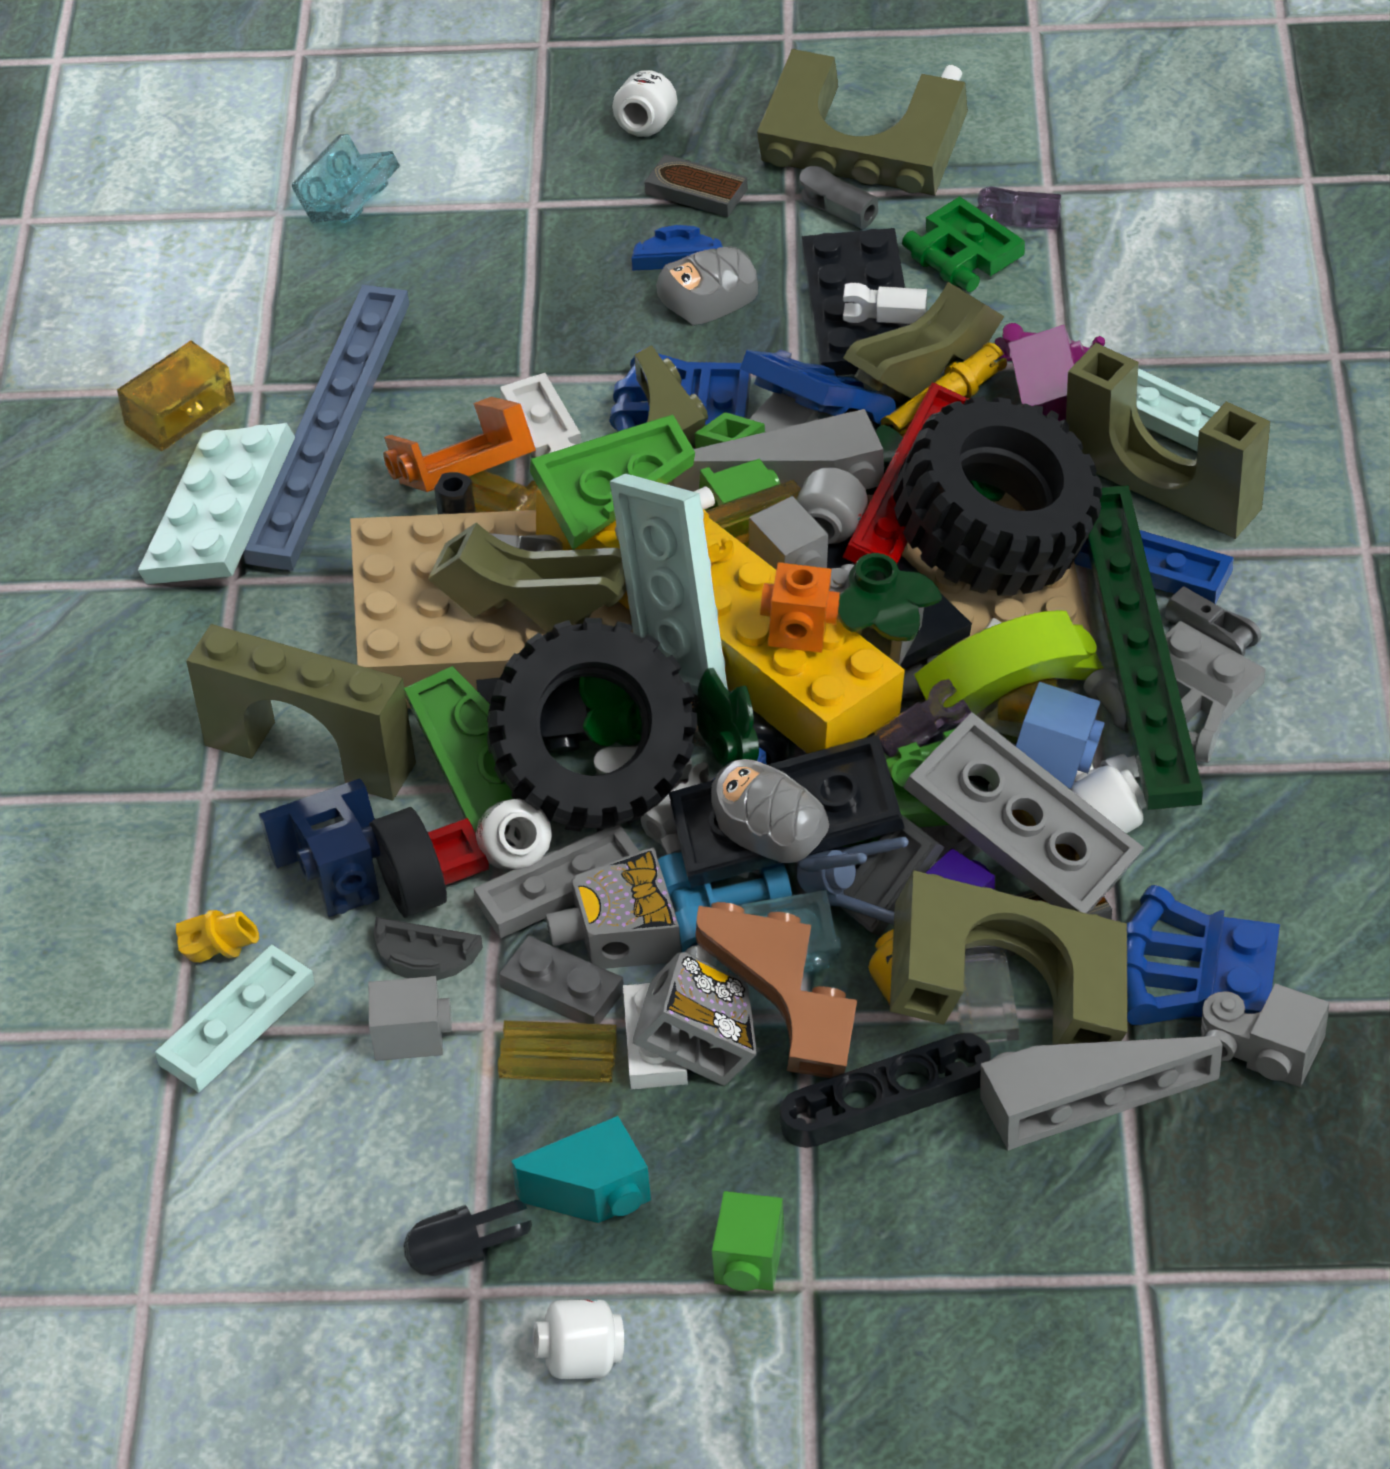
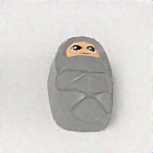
M727 246L699 251L678 261L668 263L662 268L656 284L657 295L667 308L686 319L692 326L703 324L728 315L752 302L758 295L757 270L754 268L749 256L740 248L737 249V247Z
M736 760L722 768L712 782L711 803L720 830L732 841L752 852L779 862H799L819 845L828 832V817L820 801L806 788L776 768L754 760Z

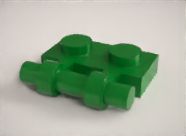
M960 196L926 217L927 234L920 236L915 231H909L902 239V246L911 252V257L923 267L932 266L940 272V277L943 281L949 282L956 287L960 286L967 292L974 291L980 283V277L972 272L974 269L979 268L991 277L1025 255V240ZM950 248L956 254L950 257L943 250Z

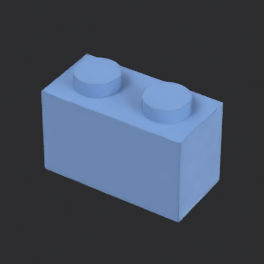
M1039 682L1023 721L1016 747L1061 783L1072 789L1078 771L1089 773L1105 722L1095 719L1101 701Z

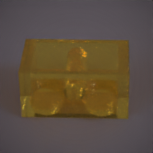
M192 340L117 389L124 424L161 452L235 402L229 367Z

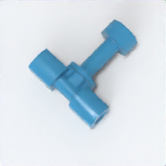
M672 853L658 859L679 925L681 953L692 946L699 945L695 937L699 906L711 908V904L715 902H726L740 906L766 900L770 910L792 905L790 882L783 863L760 869L759 879L711 889L710 883L691 888L682 853Z

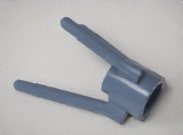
M898 837L850 847L841 846L809 855L798 862L797 878L799 885L809 894H821L822 903L825 906H841L894 925L893 911L844 895L843 891L854 882L856 875L855 865L865 863L868 855L904 848L908 845L909 841L906 837Z

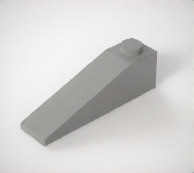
M865 409L696 448L694 449L695 458L693 466L673 479L672 486L694 492L699 489L701 469L710 467L712 472L716 473L760 458L767 469H772L777 474L782 489L781 497H797L805 479L813 471L821 468H839L848 471L858 478L865 490L878 487L884 476L883 447Z
M1218 1036L1040 1045L1017 1052H1004L995 1056L990 1061L981 1063L980 1099L1007 1150H1011L1218 1080L1220 1077L1223 1044Z

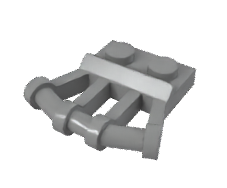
M1179 621L1165 636L1180 698H1182L1181 702L1186 722L1188 723L1200 710L1209 714L1204 729L1200 733L1189 731L1195 759L1209 763L1223 723L1264 683L1265 668L1184 622ZM1104 668L1096 670L1086 679L1084 690L1092 699L1101 701L1113 716V723L1116 727L1129 732L1116 671H1109Z

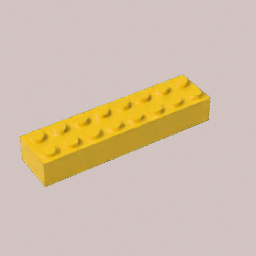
M539 489L536 490V535L555 536L562 542L563 550H573ZM709 518L704 526L706 541L715 538L720 547L722 545L721 539L724 536H728L733 541L731 552L723 559L711 563V576L715 604L718 610V624L722 652L725 659L728 690L732 692L735 688L746 685L752 709L807 754L866 738L899 715L905 670L857 632L848 631L838 617L836 625L826 623L822 653L768 646L770 617L761 616L760 608L764 583L774 584L776 569ZM616 520L574 550L620 549L619 540L615 533ZM626 590L619 602L629 609Z

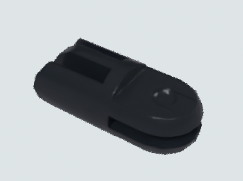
M514 1200L472 1215L468 1207L462 1205L427 1217L416 1223L406 1235L403 1245L404 1256L410 1267L420 1274L429 1276L445 1275L483 1262L484 1248L528 1234L531 1231L532 1222L529 1220L479 1237L476 1226L527 1209L526 1205L521 1200Z

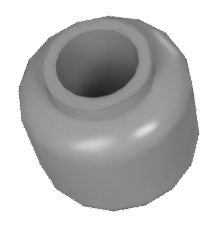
M821 468L813 471L805 479L796 500L828 533V544H839L847 541L854 534L865 512L868 497L864 486L858 478L848 471L839 468Z

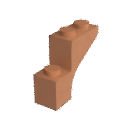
M726 902L712 903L711 908L699 906L695 933L699 946L771 1001L783 1016L790 1044L787 1071L825 1078H832L845 1073L857 1000L848 999L845 992L831 987H814L812 992L801 990L811 925L800 923L801 919L799 917L784 912H770L767 914V917L745 914L744 908Z

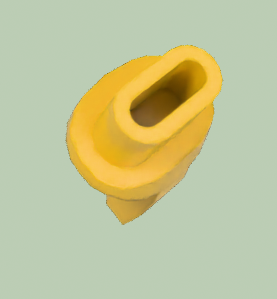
M208 910L206 914L176 923L178 950L192 962H204L219 953L230 959L240 955L242 947L259 941L257 926L241 911L225 915L218 910Z

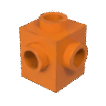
M778 562L774 584L764 583L760 615L770 617L768 646L822 653L826 623L836 625L840 592L830 591L832 569Z

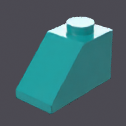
M619 1116L511 1160L516 1195L519 1200L528 1205L600 1223L614 1216L628 1215L637 1210L642 1204L651 1201L648 1166Z

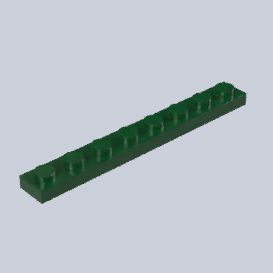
M1129 485L1101 488L1102 497L1100 498V503L1102 507L1100 514L1086 539V545L1147 810L1202 805L1203 788Z

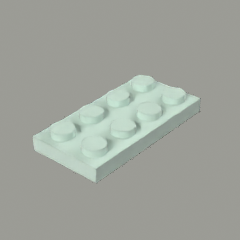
M287 423L265 426L255 425L253 427L231 430H213L202 434L138 569L146 584L233 576L295 439Z
M623 474L611 480L610 487L633 633L642 638H645L648 633L660 642L658 649L666 657L670 655L675 657L682 667L679 674L684 683H690L693 694L698 695V685L704 671L707 668L713 667L728 690L700 493L629 474Z

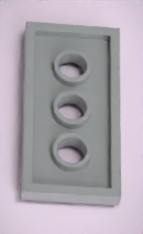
M973 712L909 776L903 787L1051 905L1089 914L1138 859L1144 849L1143 846ZM977 775L985 778L992 785L993 791L983 792L976 789L970 783L968 776ZM1020 809L1028 812L1035 819L1036 825L1025 826L1020 824L1013 817L1012 810ZM1055 844L1071 846L1078 853L1080 860L1070 861L1063 858L1057 852Z

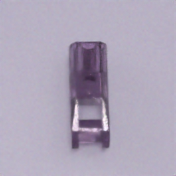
M993 186L983 188L978 194L977 200L979 205L976 208L1003 226L1059 229L1061 194L1016 192Z

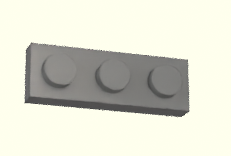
M620 824L615 827L605 828L543 856L539 862L530 867L514 869L473 888L475 902L501 939L546 918V914L562 911L573 906L572 879L577 874L639 852V850Z

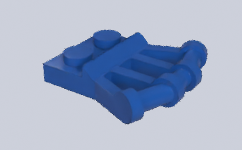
M781 349L776 353L746 350L740 366L741 370L756 376L755 385L771 392L783 393L796 399V403L806 408L826 412L833 416L844 414L848 409H865L870 420L881 424V419L896 409L893 398L881 392L864 389L862 382L851 377L835 376V371L826 366L807 364L791 358L792 353Z
M659 354L662 360L669 358L676 366L682 380L681 386L689 396L696 394L702 401L708 413V420L705 421V425L724 412L747 418L751 374L740 369L742 363L686 362ZM635 355L630 362V371L624 379L617 381L614 385L613 400L616 404L611 408L609 422L617 431L647 423L649 405L648 402H641L647 401L636 380Z
M1157 885L1149 886L1140 898L1141 907L1131 921L1127 923V1022L1133 1025H1144L1192 1016L1202 1017V1010L1206 999L1214 993L1224 991L1240 996L1245 1004V1013L1256 1014L1261 1012L1272 991L1280 924L1224 917L1225 910L1207 915L1176 901L1172 894L1163 887ZM1158 920H1161L1194 936L1152 931ZM1144 955L1200 962V967L1150 962L1145 959ZM1145 986L1186 992L1154 997L1152 994L1147 993Z

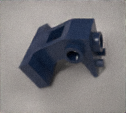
M360 778L259 813L274 865L278 869L299 861L306 881L317 879L328 917L344 914L348 910L369 905L380 899L373 858L380 856V849L376 836L369 825L375 818L366 786ZM334 818L335 823L314 831L311 828L313 825Z

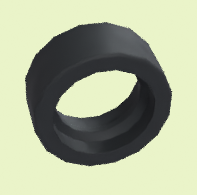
M408 807L371 821L369 825L376 836L380 849V856L376 857L389 894L401 915L407 918L446 903L447 891L439 860L418 813L412 807Z

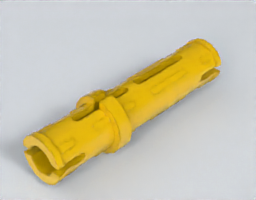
M989 342L962 363L953 362L946 367L945 375L934 383L966 398H972L979 391L981 384L1006 368L1007 360L1002 358L998 362H994L1004 353L996 344ZM930 386L891 414L883 417L881 425L890 426L892 424V428L904 437Z

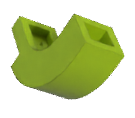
M1055 610L1017 617L976 633L938 655L916 672L914 676L935 720L963 721L971 712L977 715L998 698L1029 683L1050 678L1086 680L1093 672L1104 667L1096 653L1097 646L1090 633L1084 629L1083 625L1073 624L1067 611Z

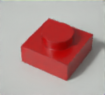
M468 818L428 832L439 860L445 885L489 870V862L478 846L476 833Z

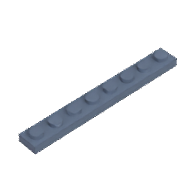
M369 285L361 286L296 430L295 439L243 552L245 564L294 570L409 307L407 290Z

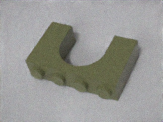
M791 49L757 131L761 160L779 167L789 166L805 169L810 166H818L834 176L858 180L864 184H879L899 188L908 193H923L935 196L968 112L965 82L921 74L908 109L898 123L890 129L875 135L851 136L836 131L825 122L839 87L835 57Z
M1095 343L1068 371L1066 421L1069 424V432L1073 431L1074 435L1082 442V453L1084 455L1090 454L1097 470L1096 474L1121 486L1129 485L1130 490L1236 539L1262 510L1271 421L1226 401L1199 430L1197 460L1180 457L1160 445L1150 435L1140 419L1136 401L1139 362Z
M210 624L186 660L205 746L252 759L275 724L271 700H276L304 710L326 727L337 743L345 783L360 778L365 784L368 794L394 801L416 764L402 677L214 624Z
M913 870L895 902L890 1012L944 1025L964 993L965 950L976 946H996L1015 952L1028 960L1046 980L1053 999V1045L1122 1041L1127 1033V923L1103 918L1096 914H1087L1051 905L1044 901H1035L999 892L992 888L979 887L943 878L936 874H927Z

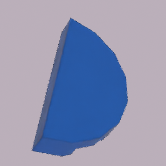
M673 225L662 227L654 231V237L644 241L643 244L639 242L635 245L631 258L632 271L662 269L666 264L678 261L696 252L713 248L717 249L723 246L719 239L714 238L713 240L711 237L700 234V228L695 226Z

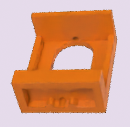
M495 397L475 402L474 406L483 434L422 456L418 442L394 435L384 437L388 451L383 453V457L390 476L394 480L398 479L400 484L429 492L434 490L438 480L444 473L458 472L471 476L536 451L521 403Z

